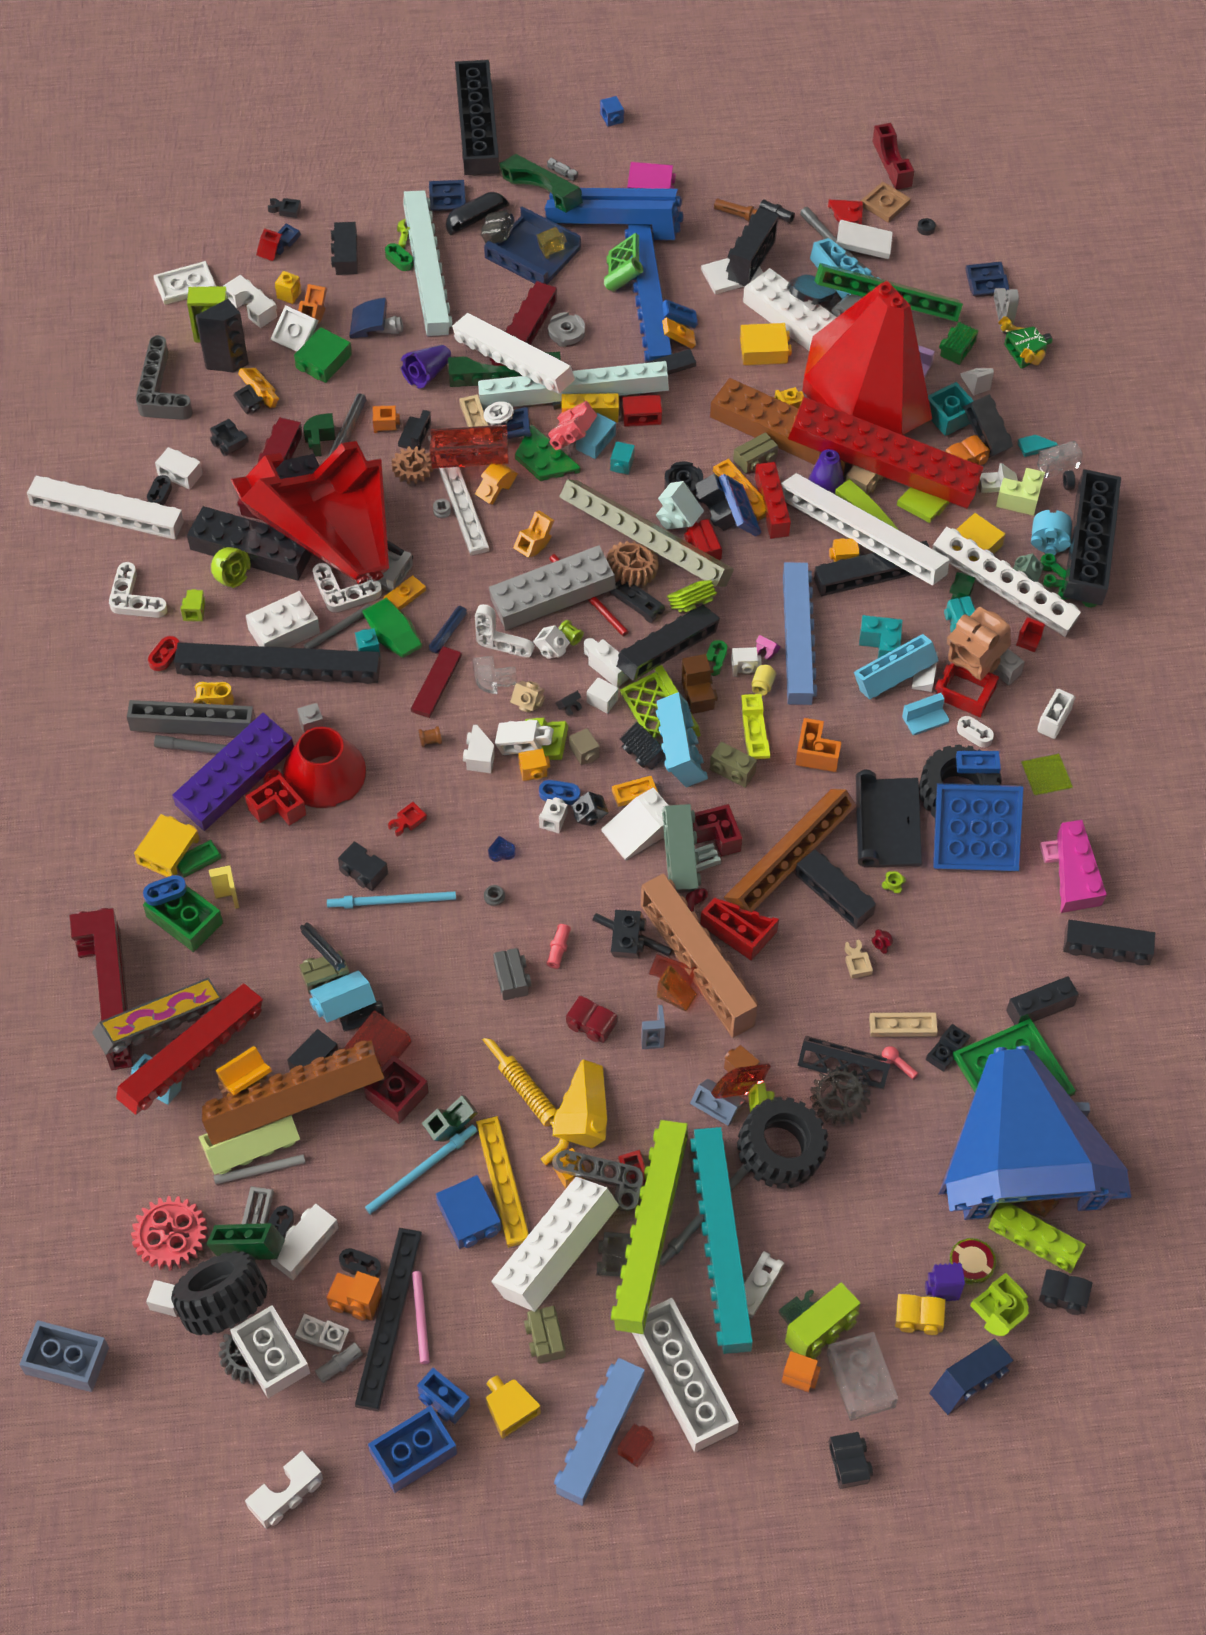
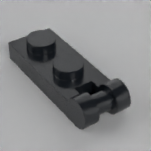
M620 579L615 584L616 589L611 590L610 593L644 616L647 622L652 623L658 614H662L665 611L664 605L633 583L630 587L629 582L626 581L622 585Z

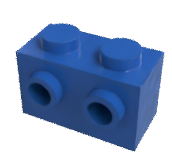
M432 1368L417 1385L418 1394L420 1395L418 1397L419 1400L427 1407L432 1405L438 1410L436 1413L445 1422L450 1420L453 1424H456L471 1407L470 1397L435 1368Z

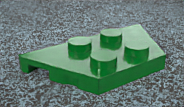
M531 425L532 436H524L515 453V459L539 481L563 477L564 473L574 471L575 474L581 472V467L561 449L555 450L550 444V440L533 425Z

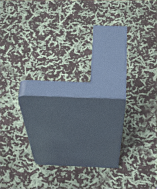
M658 1005L656 1021L642 1022V1049L664 1048L665 1023L663 1005Z
M706 1079L698 1085L690 1104L729 1126L738 1108L744 1105L745 1100L712 1080Z

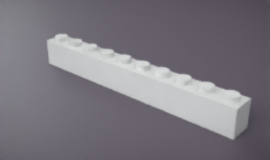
M795 473L781 483L785 502L846 537L852 538L860 545L927 583L934 585L948 574L949 558L801 475Z

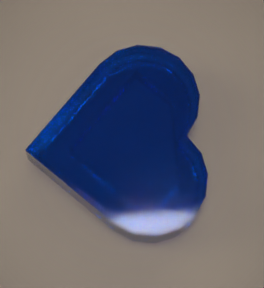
M498 836L488 849L489 859L494 862L501 861L502 859L510 860L516 855L515 845L501 836Z

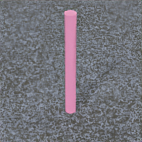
M415 1271L412 1273L420 1363L428 1364L430 1360L422 1274L420 1271Z

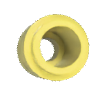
M770 665L757 667L751 683L752 691L755 694H762L764 696L770 692L776 677V671Z

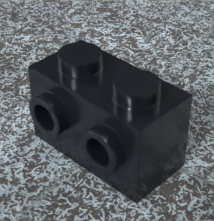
M615 909L611 944L613 957L639 959L640 952L644 950V939H641L642 931L646 930V918H643L641 911Z

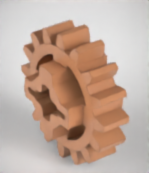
M408 446L407 451L400 449L401 454L395 453V458H392V472H394L395 478L400 477V482L407 480V484H410L411 481L417 484V480L424 482V477H430V472H433V458L430 457V453L425 454L424 448L419 451L417 446L414 450H411L410 446Z

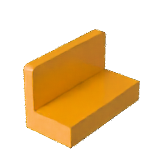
M253 1046L218 1068L216 1072L224 1087L230 1093L236 1095L272 1072L270 1066L264 1063L257 1048Z

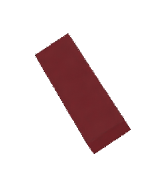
M442 647L411 707L412 713L428 718L431 717L462 657L460 651Z

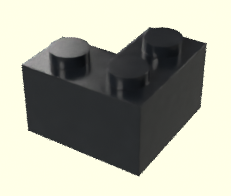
M714 473L695 484L697 490L696 497L700 503H704L709 508L712 515L710 519L713 525L725 531L736 525V522L718 478L719 476Z

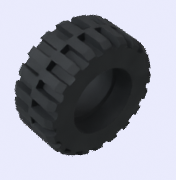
M973 746L943 747V751L940 749L935 751L933 756H929L926 760L919 784L920 800L924 802V808L927 811H931V815L934 818L936 815L937 783L943 784L942 781L948 777H964L976 785H1001L1002 777L1000 773L957 772V751H977L973 749Z
M774 1097L772 1102L770 1099H766L760 1105H756L747 1116L738 1134L737 1149L741 1151L739 1154L741 1162H746L744 1168L748 1173L752 1171L755 1174L753 1178L757 1181L762 1179L765 1181V1185L772 1187L775 1184L778 1189H785L787 1185L790 1188H794L799 1183L804 1184L824 1161L829 1143L826 1140L828 1133L826 1129H822L824 1125L822 1119L815 1116L817 1112L813 1108L810 1110L806 1108V1103L802 1101L799 1103L794 1102V1098L787 1097L786 1100H782V1097ZM769 1128H782L789 1131L798 1140L801 1147V1155L794 1158L777 1155L768 1147L764 1138V1131Z
M232 1251V1253L226 1252L220 1256L211 1257L209 1260L199 1263L194 1269H190L185 1276L179 1279V1283L175 1284L171 1300L187 1331L200 1336L202 1334L212 1335V1333H220L224 1329L236 1326L235 1324L246 1320L250 1314L253 1315L257 1308L264 1303V1299H266L267 1284L255 1259L245 1252Z

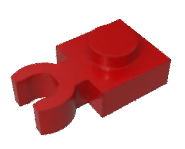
M412 802L397 813L398 819L389 821L388 828L391 830L393 827H399L395 830V835L398 837L404 833L406 827L411 831L427 819V815Z

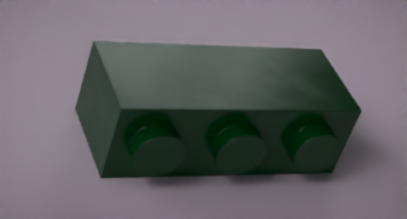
M272 1223L215 1225L208 1239L207 1246L216 1256L226 1252L238 1251L251 1255L255 1260L278 1259L285 1239Z

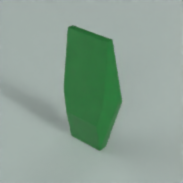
M387 597L362 610L370 628L375 629L378 642L400 657L404 658L422 648V643L411 620Z

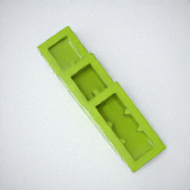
M850 479L836 489L835 494L838 497L898 530L883 510Z

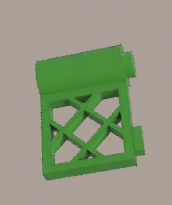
M634 233L609 251V255H607L609 270L608 275L604 277V285L608 290L615 292L643 273V266L639 261V235L637 233Z

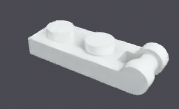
M765 1251L761 1254L756 1266L744 1284L750 1318H753L785 1264V1262L779 1259L776 1261L771 1258L770 1254ZM765 1265L772 1268L770 1274L763 1270Z

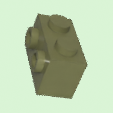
M720 742L711 755V771L745 788L756 773L757 759L723 742Z

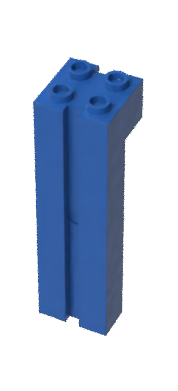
M580 188L583 203L567 213L555 207L551 193L549 195L550 200H547L545 205L546 218L554 223L652 224L654 240H675L677 233H680V222H683L684 218L683 211H680L682 197L679 196L678 189Z

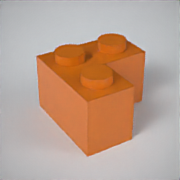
M803 719L795 765L836 772L841 742L822 738L824 721Z
M357 1271L355 1278L337 1272L326 1297L328 1306L338 1313H350L358 1320L365 1321L367 1319L372 1321L382 1298L380 1279Z

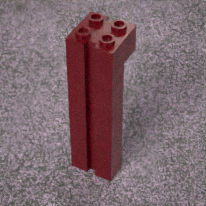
M101 908L97 911H80L69 915L71 938L75 941L78 957H96L101 1021L127 1011L121 932L118 921H116L114 909ZM128 1045L119 1053L112 1052L106 1055L111 1071L133 1067L131 1045Z

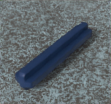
M457 606L429 644L431 652L437 654L466 616L467 609L465 607Z

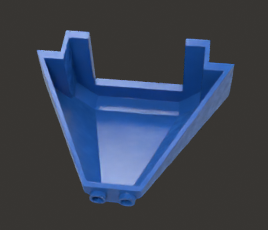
M1026 1045L1018 1046L1013 1050H1007L1006 1047L993 1049L994 1053L990 1054L987 1058L938 1194H947L949 1211H963L964 1220L988 1218L997 1203L1081 1197L1077 1201L1078 1211L1101 1210L1110 1199L1132 1198L1128 1169L1035 1052L1030 1051L1029 1046Z

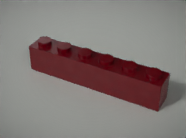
M536 281L533 288L529 289L526 300L522 301L519 312L514 314L513 322L507 326L505 332L531 345L557 301V287ZM490 358L492 365L506 366L502 363H497L494 359Z
M279 417L277 423L272 427L270 438L266 439L264 451L259 454L258 463L265 455L281 453L284 460L292 459L303 435L301 422ZM239 497L238 507H240L241 515L261 520L249 511Z

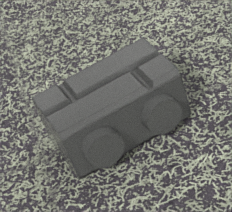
M518 948L495 952L493 954V962L503 1000L527 996L528 987H531L532 984L530 975L524 972V968H527L525 956H520Z

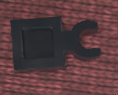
M270 198L268 212H279L280 216L297 218L301 208V200L283 198L282 201H279L276 198Z

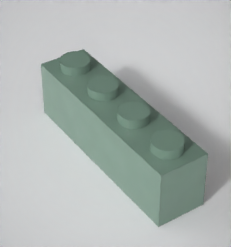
M691 804L665 806L662 809L668 880L671 879L674 882L677 893L697 890L698 886L701 885L700 873H697L696 865L699 864L698 852H695L694 844L697 843L696 831H693L692 825L695 822V812L691 810Z

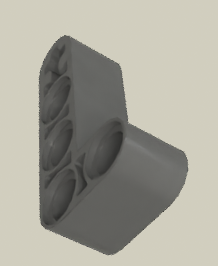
M563 1150L553 1157L552 1165L560 1173L616 1186L614 1198L619 1204L618 1210L628 1211L637 1205L643 1181V1174L639 1168L570 1150ZM566 1156V1161H576L575 1165L567 1164L563 1167V1162L560 1159ZM583 1161H588L591 1164V1171L589 1173L582 1170ZM606 1166L613 1169L612 1178H607L604 1175V1168ZM628 1171L635 1175V1182L633 1184L626 1180ZM623 1194L630 1197L629 1206L622 1204L621 1197Z

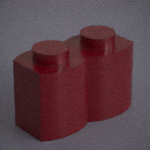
M583 996L577 998L566 1015V1023L571 1030L586 1033L587 1037L594 1042L604 1043L618 1022L617 1015L614 1012L597 1005Z

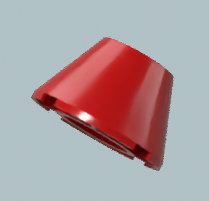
M315 727L307 730L299 738L285 761L283 775L286 782L302 798L305 805L314 808L336 807V804L345 800H351L360 791L366 778V764L361 752L337 731L329 727ZM320 756L335 757L326 763L310 762Z

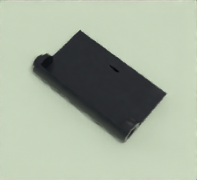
M861 770L856 774L858 864L862 867L922 866L918 778L877 779L876 774L871 770Z

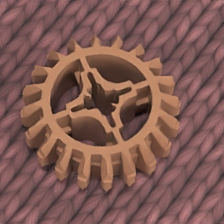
M626 541L625 544L619 542L618 545H613L606 557L614 574L615 582L621 579L622 585L626 581L629 582V587L632 583L636 586L640 584L645 586L647 582L651 583L657 575L659 567L658 556L654 554L653 550H649V548L644 547L642 544H636L635 541L633 543Z

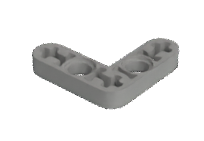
M996 288L994 290V302L999 321L1003 316H1006L1014 325L1019 301L1017 289L1006 291L1005 288Z

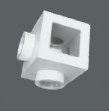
M555 625L543 628L533 641L541 654L547 659L559 658L564 655L566 647L570 643L565 634Z

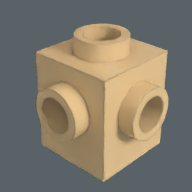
M532 681L518 682L515 685L510 703L520 706L519 709L531 712L542 706L545 696H543L545 689L540 688L538 683Z

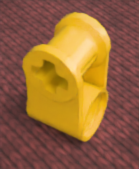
M199 682L195 685L197 693L193 703L234 704L231 686L226 682Z

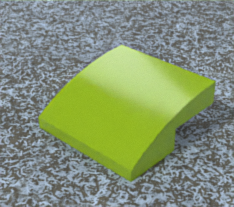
M912 487L897 501V506L928 523L936 515L939 516L949 504L947 500Z
M545 718L525 719V721L537 720L540 726H549L554 729L551 744L542 745L541 749L543 748L545 756H549V760H562L569 727L567 722H546Z

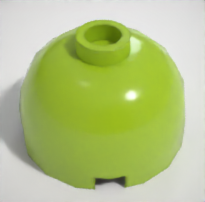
M223 548L215 554L211 563V572L216 581L222 585L236 588L247 578L245 574L247 569L250 570V558L245 551L238 548Z

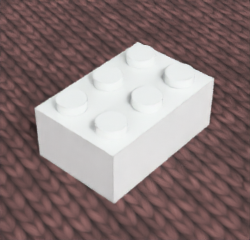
M300 591L246 615L248 630L257 644L263 647L289 648L320 633L318 618Z
M273 1305L230 1329L236 1346L267 1398L272 1397L310 1374L308 1363Z

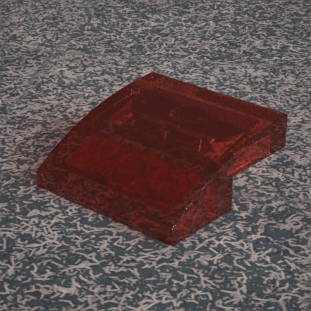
M767 1063L735 1068L718 1081L711 1094L715 1099L747 1095L752 1085L763 1083L771 1065Z

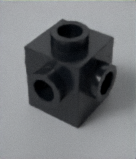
M587 792L571 805L577 822L588 826L596 825L599 820L609 813L603 796L592 792Z

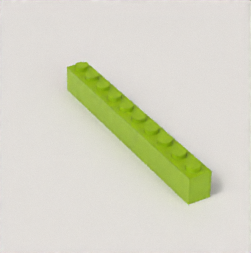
M660 1120L659 1129L655 1128L653 1142H655V1146L651 1147L649 1151V1161L651 1163L650 1166L645 1168L644 1180H646L645 1186L642 1185L640 1189V1199L642 1201L641 1205L636 1206L635 1219H637L636 1225L631 1227L630 1238L632 1243L627 1245L625 1257L628 1260L626 1265H622L621 1279L623 1281L622 1285H618L616 1290L618 1302L617 1306H613L611 1311V1320L615 1323V1330L644 1334L687 1145V1123Z

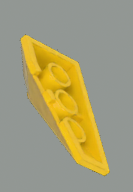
M583 1059L574 1074L568 1092L563 1097L564 1100L555 1114L552 1136L592 1149L603 1142L606 1137L607 1110L602 1065Z

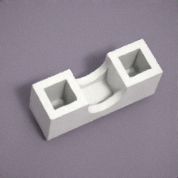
M239 275L223 285L226 286L228 299L236 308L248 304V318L259 328L277 318L276 303L272 299L267 298L260 289L254 287L250 280H246Z
M303 1451L283 1467L285 1474L291 1480L289 1487L285 1491L274 1493L263 1484L245 1500L248 1509L266 1529L270 1525L275 1526L278 1524L288 1509L296 1508L302 1502L304 1495L308 1492H314L321 1485L323 1480L321 1471Z

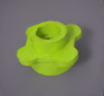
M895 871L887 872L885 875L886 879L882 882V888L892 890L896 894L901 893V887L906 882V878Z

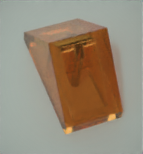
M668 966L658 981L657 997L683 1011H687L697 993L672 966Z

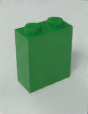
M320 327L294 354L295 366L299 371L305 372L316 380L326 383L352 356L351 342Z

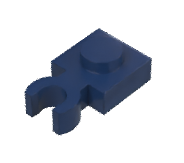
M287 223L278 232L282 234L276 250L278 255L284 252L285 246L291 247L301 236L299 230Z

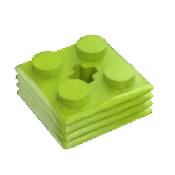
M698 581L667 595L666 598H669L668 601L672 606L671 609H678V612H688L696 608L695 604L711 602L714 600L712 596L717 594L715 592L716 588H713V581Z

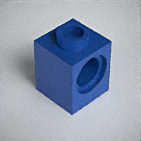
M617 96L600 100V114L607 127L624 123V109Z

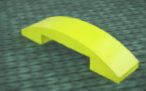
M762 694L741 695L747 753L755 759L770 758L763 716Z

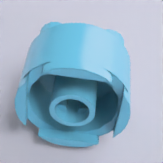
M1045 510L1034 517L1031 544L1036 549L1045 554L1056 555V553L1070 547L1072 520L1068 514L1056 510V513H1050V510Z

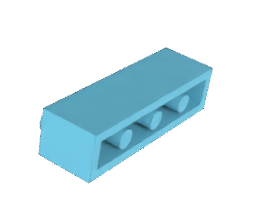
M922 634L854 672L860 691L870 700L889 688L895 687L907 678L913 677L916 673L931 667L939 660L933 642Z

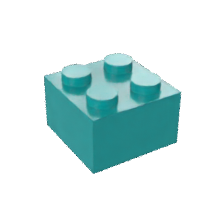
M957 382L928 395L932 414L931 421L944 436L971 424L963 406L974 400Z

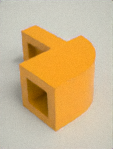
M495 462L491 464L481 475L484 479L475 495L493 505L501 489L509 490L518 473L503 463Z
M540 510L535 511L529 528L519 532L513 548L528 558L537 555L546 547L552 537L549 533L554 519Z

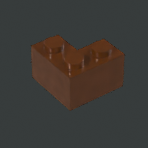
M706 654L682 658L681 684L691 714L714 710L715 701H718L716 689H712L711 686L713 684L711 673L714 672L713 664L711 661H708Z

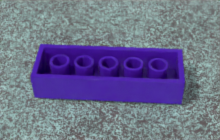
M261 713L172 794L175 806L203 831L207 830L258 783L269 770H272L294 748L292 737L265 713Z

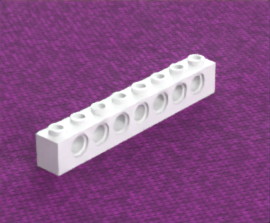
M946 526L933 544L932 549L949 558L951 565L965 574L975 577L976 581L1065 637L1079 618L1081 612L1074 604L1061 600L1058 594L1050 593L1041 583L1033 582L1022 571L1017 572L1011 568L1008 562L1000 561L989 550H983L978 547L975 541L962 537L956 529H950ZM957 545V546H959L962 550H960V551H955V550L952 548V546ZM975 556L978 561L973 562L968 557ZM992 567L995 571L988 572L985 568ZM1008 577L1012 582L1005 583L1002 578ZM1025 588L1028 590V593L1023 594L1019 589ZM1036 599H1043L1045 604H1038ZM1058 609L1062 614L1055 615L1052 610Z

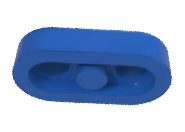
M546 780L539 786V796L543 801L560 798L565 804L573 805L580 798V789L573 783Z
M173 875L148 884L143 890L145 902L151 906H157L183 896L187 889L185 880L181 876Z

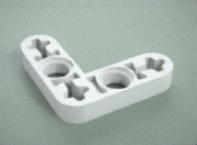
M130 562L120 564L109 598L112 612L154 618L163 617L167 613L165 600L159 597L132 595L137 577L136 568ZM121 585L128 586L124 591L118 590V587ZM136 603L144 604L139 609L133 607Z
M319 563L313 568L314 580L327 608L331 612L336 613L380 598L382 595L381 584L378 581L369 580L363 584H357L340 590L329 565ZM323 571V573H325L326 578L323 579L322 574L319 572ZM326 585L334 586V588L329 591L324 589ZM353 593L360 595L357 599L349 598Z
M484 604L478 606L475 614L476 640L478 644L486 648L521 657H530L535 647L532 641L496 631L495 610Z

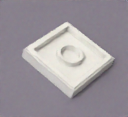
M285 305L270 340L297 352L313 335L319 320Z

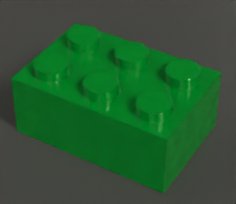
M187 885L185 894L177 899L157 906H151L146 902L143 903L146 917L193 953L223 924L220 910Z

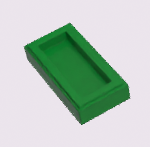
M209 840L187 851L177 865V868L185 878L222 859L212 840Z

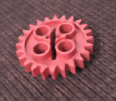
M168 1196L167 1201L163 1203L162 1199L158 1198V1205L149 1202L151 1209L142 1208L144 1216L136 1215L139 1223L132 1224L135 1232L131 1233L132 1238L135 1239L132 1244L134 1248H137L135 1250L137 1255H142L141 1258L144 1263L149 1260L150 1267L158 1263L159 1270H162L164 1265H167L170 1271L173 1264H176L180 1269L182 1261H185L188 1265L190 1264V1256L198 1258L196 1250L203 1251L201 1243L207 1242L204 1235L208 1233V1229L205 1227L207 1222L205 1218H202V1211H197L196 1204L190 1206L189 1199L181 1203L180 1196H178L175 1202H172L171 1197ZM159 1218H167L163 1223H156ZM181 1222H189L187 1226L179 1227V1224ZM160 1239V1242L158 1244H150L152 1240ZM176 1243H183L180 1248H173Z

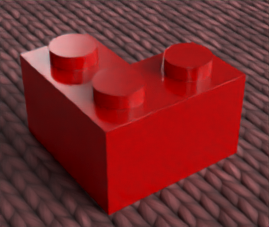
M280 774L245 796L248 810L259 823H262L278 812L290 826L307 815L304 801Z

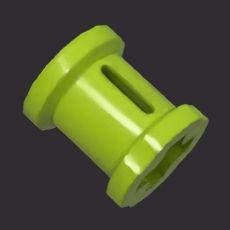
M565 620L558 628L565 634V637L572 646L578 644L583 638L584 632L581 629H576L570 620Z

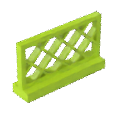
M662 665L655 668L656 672L620 689L621 695L637 722L650 734H653L655 739L657 735L661 736L659 732L660 720L658 717L650 716L652 708L658 709L657 704H655L656 697H668L678 693ZM653 680L656 681L657 686L655 690L645 688L647 683ZM633 690L639 691L637 699L629 698L627 693ZM643 693L653 695L651 702L641 700ZM639 705L649 707L646 715L637 712ZM691 714L694 726L690 728L699 737L701 736L699 725ZM648 720L658 722L655 730L646 728Z

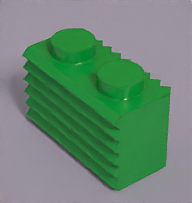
M961 322L955 328L951 327L948 338L943 339L940 343V356L960 365L974 344H976L978 330L971 328V326L968 327V325Z

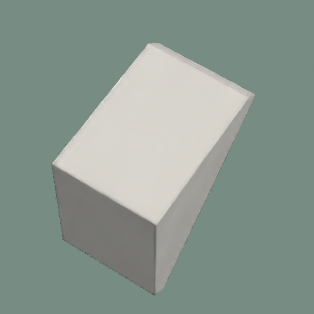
M975 368L960 374L971 393L977 395L990 390L994 371L993 368Z

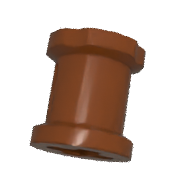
M439 726L431 730H418L422 748L428 744H442Z

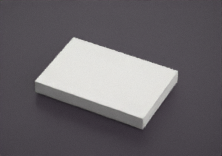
M840 220L836 244L841 248L889 259L892 241L891 231Z
M728 258L701 265V270L715 295L744 287L739 285V283L727 280L728 272H726L730 261ZM760 266L751 281L763 273Z
M206 261L153 275L164 305L187 299L188 287H216Z

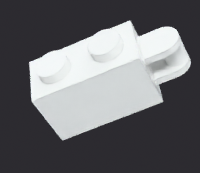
M592 638L584 641V654L588 656L589 666L617 688L629 679L626 674L616 667L619 658V652L603 639L599 643Z
M537 720L499 723L495 744L502 755L541 749L542 745L551 744L554 729L549 726H540Z

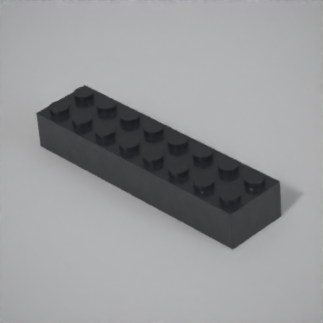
M489 60L456 61L455 74L464 175L499 173Z
M1086 469L1082 471L1077 486L1071 545L1069 547L1063 597L1101 606L1104 602L1110 579L1121 477Z

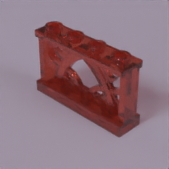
M507 425L431 429L432 469L509 464Z

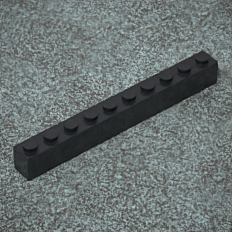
M177 643L174 660L177 674L336 681L344 683L357 682L365 684L379 682L381 665L379 652Z

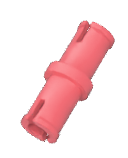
M559 924L555 938L551 941V951L546 963L551 968H560L563 953L567 951L568 946L566 943L571 931L568 925Z

